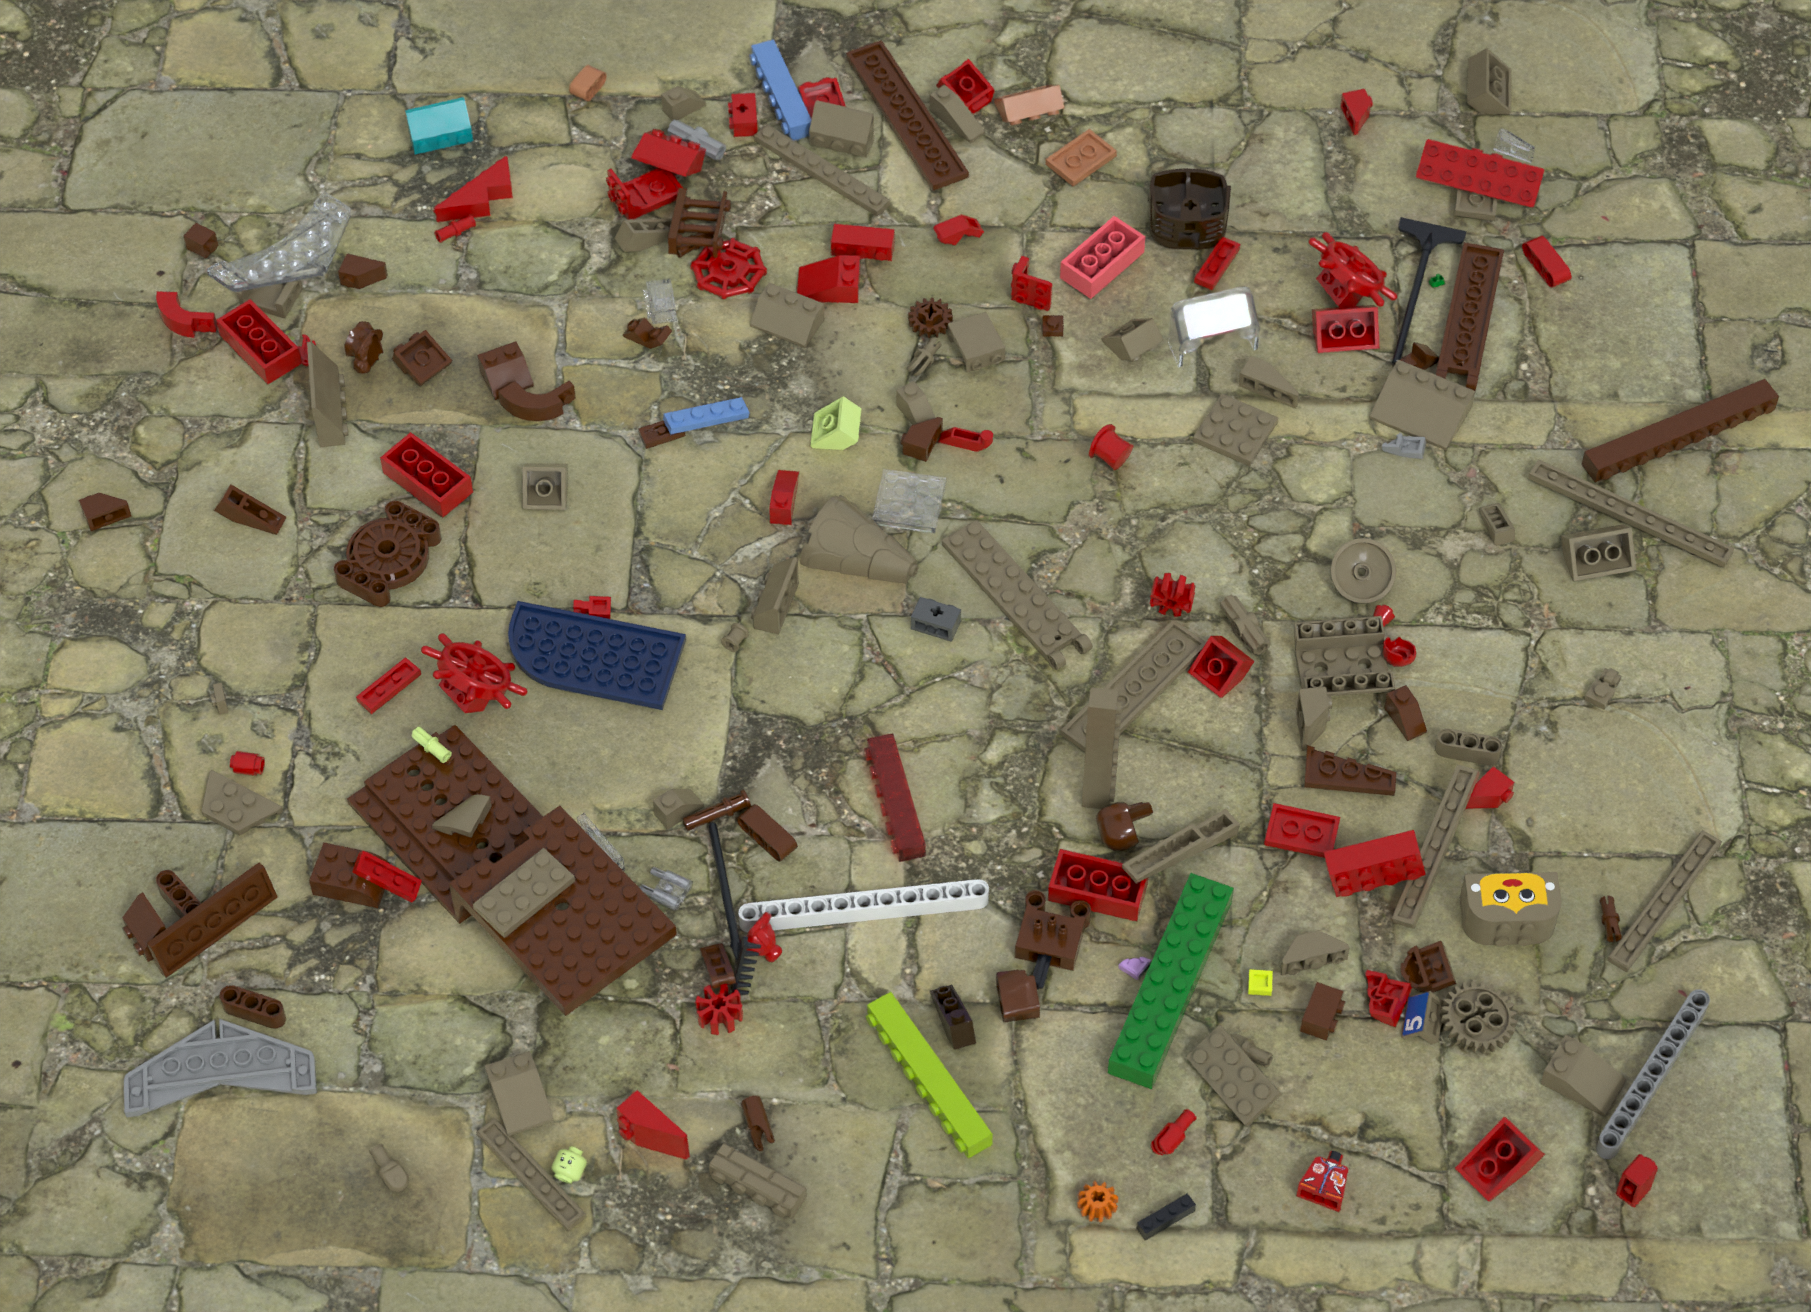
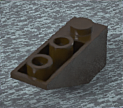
M953 985L941 986L938 989L931 990L930 994L953 1049L956 1050L976 1044L973 1021Z

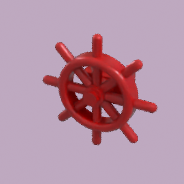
M1328 232L1322 234L1323 240L1328 244L1327 246L1315 238L1309 239V244L1321 252L1322 260L1319 261V266L1324 268L1316 279L1339 307L1356 306L1363 296L1370 297L1377 306L1382 307L1384 300L1379 295V292L1392 301L1397 299V294L1384 286V278L1387 276V273L1379 270L1366 255L1359 251L1357 246L1335 241Z
M441 633L438 635V640L445 646L442 652L426 645L421 648L423 654L437 659L439 670L433 672V677L435 679H442L439 684L440 688L464 713L484 711L489 700H497L505 709H509L511 702L504 696L507 690L521 696L527 695L528 691L525 687L511 682L510 671L515 669V665L513 663H503L495 655L483 649L482 643L479 640L473 644L464 642L453 643L446 634Z

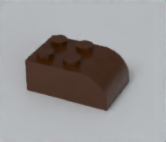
M323 843L309 879L313 895L379 908L385 889L352 873L358 854L362 850ZM368 852V853H370V854L376 856L377 858H379V859H381V860H383V861L389 863V862H388L386 859H384L383 857H381V856H379V855H377V854H375V853Z

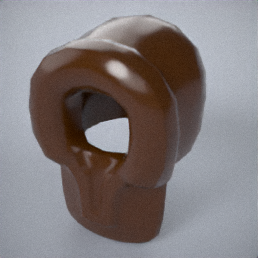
M1117 802L1102 808L1096 815V823L1098 824L1103 844L1113 851H1122L1136 846L1139 840L1133 822L1153 814L1151 804L1149 802H1140L1128 805L1125 802Z

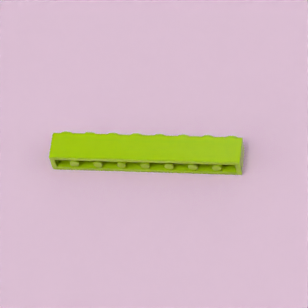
M892 992L867 1004V1022L872 1028L875 1027L877 1029L881 1042L889 1046L895 1062H900L904 1067L903 1071L909 1081L913 1080L916 1084L919 1096L928 1101L931 1113L935 1117L938 1116L940 1118L945 1133L952 1135L957 1150L960 1153L964 1152L969 1159L992 1146V1132Z

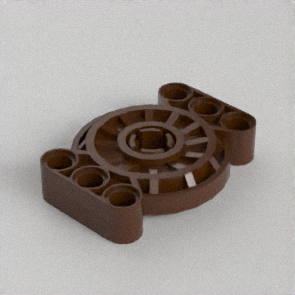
M391 501L385 506L386 518L370 521L354 532L346 548L347 560L338 561L334 565L335 579L339 587L378 607L389 604L391 601L390 589L406 586L423 573L429 561V547L437 546L441 542L438 521L400 501Z

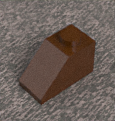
M346 254L338 270L340 284L357 289H362L384 280L388 276L385 262L352 254Z
M937 417L912 425L901 438L903 454L927 462L943 431V418Z
M96 493L79 500L90 531L131 517L127 501L120 498Z
M1407 685L1387 693L1384 708L1405 739L1409 741L1427 733L1418 701Z

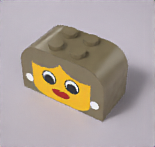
M1557 872L1465 874L1459 897L1462 924L1466 935L1478 944L1496 945L1499 947L1506 945L1528 946L1547 941L1554 933L1561 908Z

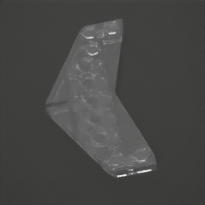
M325 192L313 202V208L288 236L268 249L229 263L226 261L216 263L207 269V275L233 292L323 276V272L327 273L349 223L351 210L347 205Z

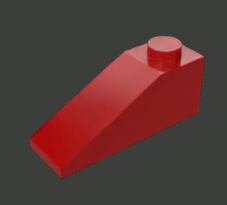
M778 470L769 507L770 523L792 525L799 471Z

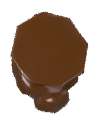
M360 321L349 332L344 344L346 356L355 357L353 368L362 374L369 373L371 367L376 361H379V355L384 353L381 344L383 338L382 330H374L372 325L366 321Z

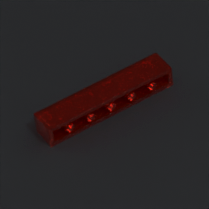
M894 734L867 738V748H864L865 759L871 762L869 772L871 779H875L877 785H874L875 794L882 801L880 803L881 815L887 818V822H885L887 835H891L893 841H890L892 853L897 854L899 862L926 857V844Z

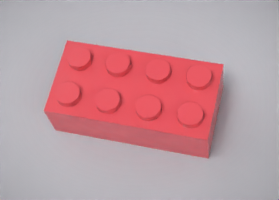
M1113 216L1061 261L1060 278L1092 299L1144 253L1145 236L1116 216Z

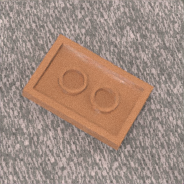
M1088 129L1046 159V165L1074 187L1115 158L1117 150Z

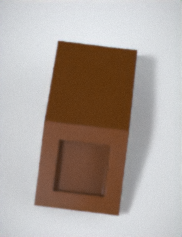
M643 317L631 320L627 324V330L623 336L628 340L651 349L661 346L672 330L668 325L654 328Z

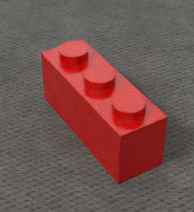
M834 224L831 238V256L853 255L860 256V259L892 261L895 229Z

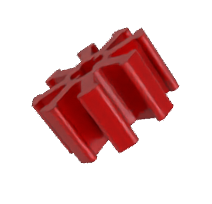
M1164 573L1163 580L1156 576L1151 590L1150 605L1151 607L1160 606L1159 613L1163 615L1166 614L1168 609H1172L1175 617H1180L1182 610L1190 613L1196 586L1193 582L1185 584L1187 577L1180 575L1177 581L1172 579L1171 573Z
M727 983L720 985L719 995H715L711 985H707L704 987L705 998L696 997L698 1024L701 1028H704L705 1025L710 1023L711 1034L719 1035L720 1023H723L728 1033H731L735 1030L734 1019L742 1022L743 1007L740 993L736 989L729 995Z

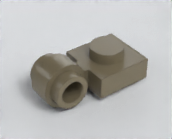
M1605 668L1599 679L1603 682L1595 680L1585 695V701L1605 710L1615 694L1616 689L1612 688V686L1616 688L1622 676L1619 675V672L1612 668Z

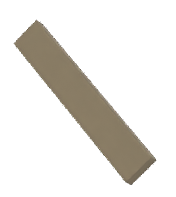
M496 1118L476 1132L480 1140L567 1232L586 1218L585 1212L512 1135H507L506 1129Z

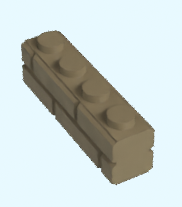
M725 1143L709 1164L710 1175L714 1181L719 1184L727 1183L737 1194L743 1195L745 1193L749 1195L756 1204L771 1207L773 1212L780 1217L787 1216L793 1219L799 1207L806 1200V1187Z

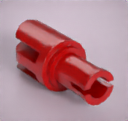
M1184 1109L1183 1113L1174 1123L1168 1122L1151 1142L1152 1151L1157 1155L1172 1154L1185 1140V1131L1196 1121L1195 1114L1188 1109Z

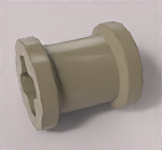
M733 623L731 631L721 639V643L727 650L737 652L739 644L749 636V632L743 625Z

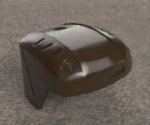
M1190 168L1170 169L1154 174L1150 181L1148 193L1149 230L1154 241L1166 248L1199 250L1217 245L1220 239L1226 235L1231 186H1227L1225 177L1216 172ZM1183 233H1192V235L1187 236Z

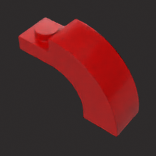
M157 291L156 300L161 319L171 331L190 338H195L196 332L217 331L215 313L184 310L180 307L177 292Z

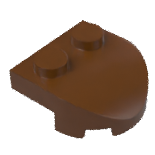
M1441 940L1420 949L1416 945L1407 951L1408 955L1404 962L1401 963V973L1406 982L1410 983L1411 987L1422 993L1428 991L1434 993L1457 984L1445 946Z

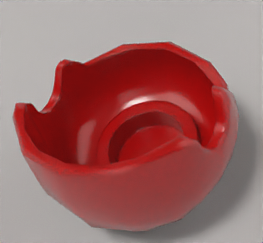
M1387 637L1383 642V656L1391 666L1404 667L1410 665L1415 660L1416 648L1410 641L1403 640L1401 637L1391 641L1390 637Z

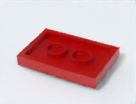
M1273 803L1264 845L1325 858L1324 852L1334 850L1340 817Z

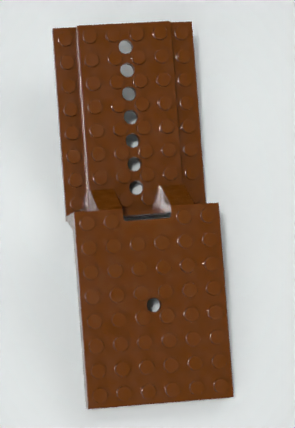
M456 725L440 735L437 732L431 735L432 737H437L438 742L452 752L451 757L445 763H441L430 752L424 751V747L419 743L364 781L365 786L347 798V802L413 875L422 880L421 883L459 924L473 916L565 1016L677 935L676 925L560 805L543 817ZM412 770L420 771L417 776L408 775ZM426 784H431L434 786L429 791L422 789V787ZM470 796H490L492 807L484 822L478 824L472 837L456 832L449 835L432 828L434 822ZM438 799L447 800L444 805L436 804ZM481 842L489 844L485 849L476 847ZM544 848L575 876V882L504 938L473 909V904ZM494 857L502 858L496 863L491 862V859ZM560 903L569 905L565 910H558L556 908Z

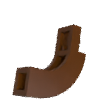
M516 381L498 391L501 406L513 416L527 421H546L557 418L564 414L563 406L576 399L574 385L570 381L545 394L529 393Z

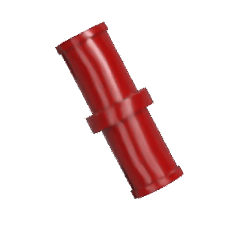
M468 215L458 221H451L448 226L436 230L434 234L437 241L442 243L453 236L458 237L462 232L475 227L476 222L472 215Z

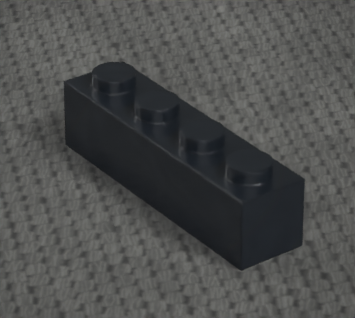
M1186 1193L1137 1222V1230L1146 1241L1195 1212L1196 1204L1189 1194Z

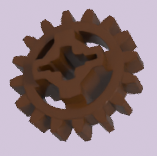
M931 297L930 301L923 298V303L916 301L915 306L910 307V312H908L909 327H913L914 333L919 331V336L927 334V338H930L932 334L936 338L938 333L945 335L948 323L953 322L952 309H948V303L942 305L941 299L935 302L933 297Z

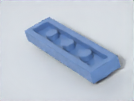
M740 397L664 413L663 420L670 434L746 419L749 418L750 412L743 398Z

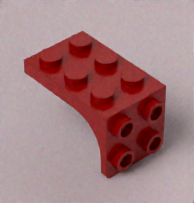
M612 168L607 170L608 197L611 202L616 203L619 213L624 215L627 220L636 219L676 201L679 188H683L670 171L661 168L623 183Z

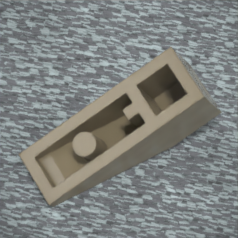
M943 85L930 94V112L969 143L985 134L983 127L960 97L947 86Z
M672 218L623 220L615 240L624 252L643 251L668 240Z
M1250 356L1240 372L1239 386L1296 409L1299 392L1270 363Z

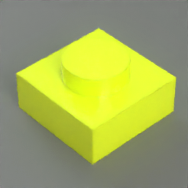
M1249 969L1248 994L1272 996L1273 971Z

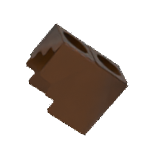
M1018 969L997 972L996 987L1003 1022L1040 1018V1004L1035 976H1027L1025 970Z

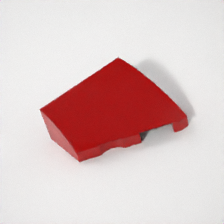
M1367 970L1365 974L1368 981L1367 993L1370 999V1015L1384 1024L1396 1027L1412 990L1410 983L1388 979L1385 973Z

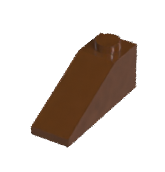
M232 484L223 493L214 509L215 512L232 522L275 535L278 534L287 518Z

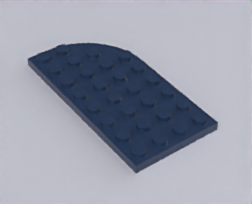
M517 601L508 630L510 650L516 664L534 681L555 689L659 710L664 708L686 642V634L521 601Z

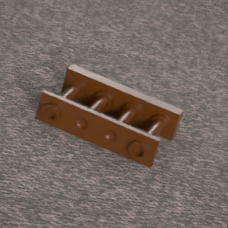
M679 188L668 235V254L677 255L678 246L682 247V245L713 247V257L717 258L718 251L723 249L722 232L726 213L731 210V200H727V191H723L721 201L691 199V197H687V188ZM690 207L719 209V214L690 212L688 209ZM684 221H714L717 224L716 226L685 224ZM685 232L714 234V238L683 237L682 234Z

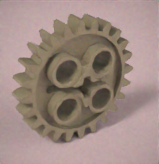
M1474 981L1471 982L1470 987L1465 982L1462 983L1461 989L1455 986L1453 992L1449 991L1447 999H1444L1442 1003L1443 1007L1440 1014L1443 1016L1440 1022L1446 1023L1443 1031H1451L1448 1038L1452 1039L1455 1037L1457 1039L1456 1046L1463 1043L1465 1051L1469 1046L1472 1047L1473 1053H1476L1477 1049L1480 1048L1483 1054L1486 1053L1487 1048L1492 1052H1495L1497 1046L1502 1049L1505 1042L1508 1043L1517 1024V1020H1515L1517 1012L1511 1011L1514 1004L1506 1003L1509 996L1501 997V989L1494 992L1493 984L1485 988L1483 981L1480 986H1476ZM1480 1002H1484V1003H1486L1488 1006H1484V1005H1482ZM1490 1022H1494V1023H1496L1498 1026H1494V1025H1492ZM1469 1028L1476 1030V1033L1470 1031Z

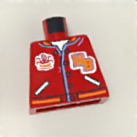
M1330 1151L1327 1159L1320 1156L1315 1157L1298 1184L1296 1196L1340 1212L1349 1169L1347 1166L1341 1165L1343 1155L1337 1151Z

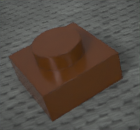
M1043 315V337H1063V315Z

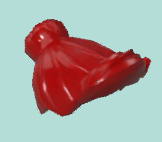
M765 912L749 930L747 935L748 942L760 944L761 948L746 950L759 952V956H764L768 962L772 963L780 957L782 948L776 944L775 933L769 922L771 913Z

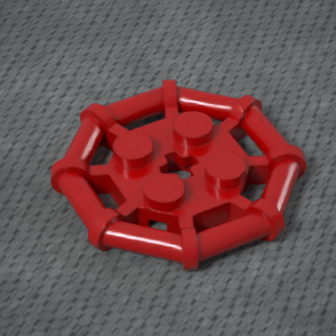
M735 238L723 241L722 250L726 249V252L721 253L719 250L717 258L713 257V247L704 246V249L695 261L691 262L690 268L693 270L697 280V288L718 295L724 300L727 297L753 293L755 286L767 274V268L764 266L760 256V249L739 242ZM711 255L710 259L708 261H705L706 258ZM752 258L755 265H751L748 260ZM732 266L731 269H725V267ZM702 269L708 270L709 275L704 277ZM749 273H755L750 281L746 279ZM716 282L718 284L723 285V288L717 287L710 283Z

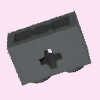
M923 597L919 598L911 615V630L950 642L953 641L961 623V609Z

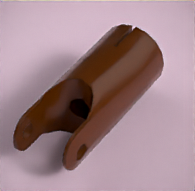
M755 1095L745 1098L741 1102V1107L754 1146L758 1151L762 1152V1134L765 1133L766 1139L770 1143H774L775 1139L761 1097Z

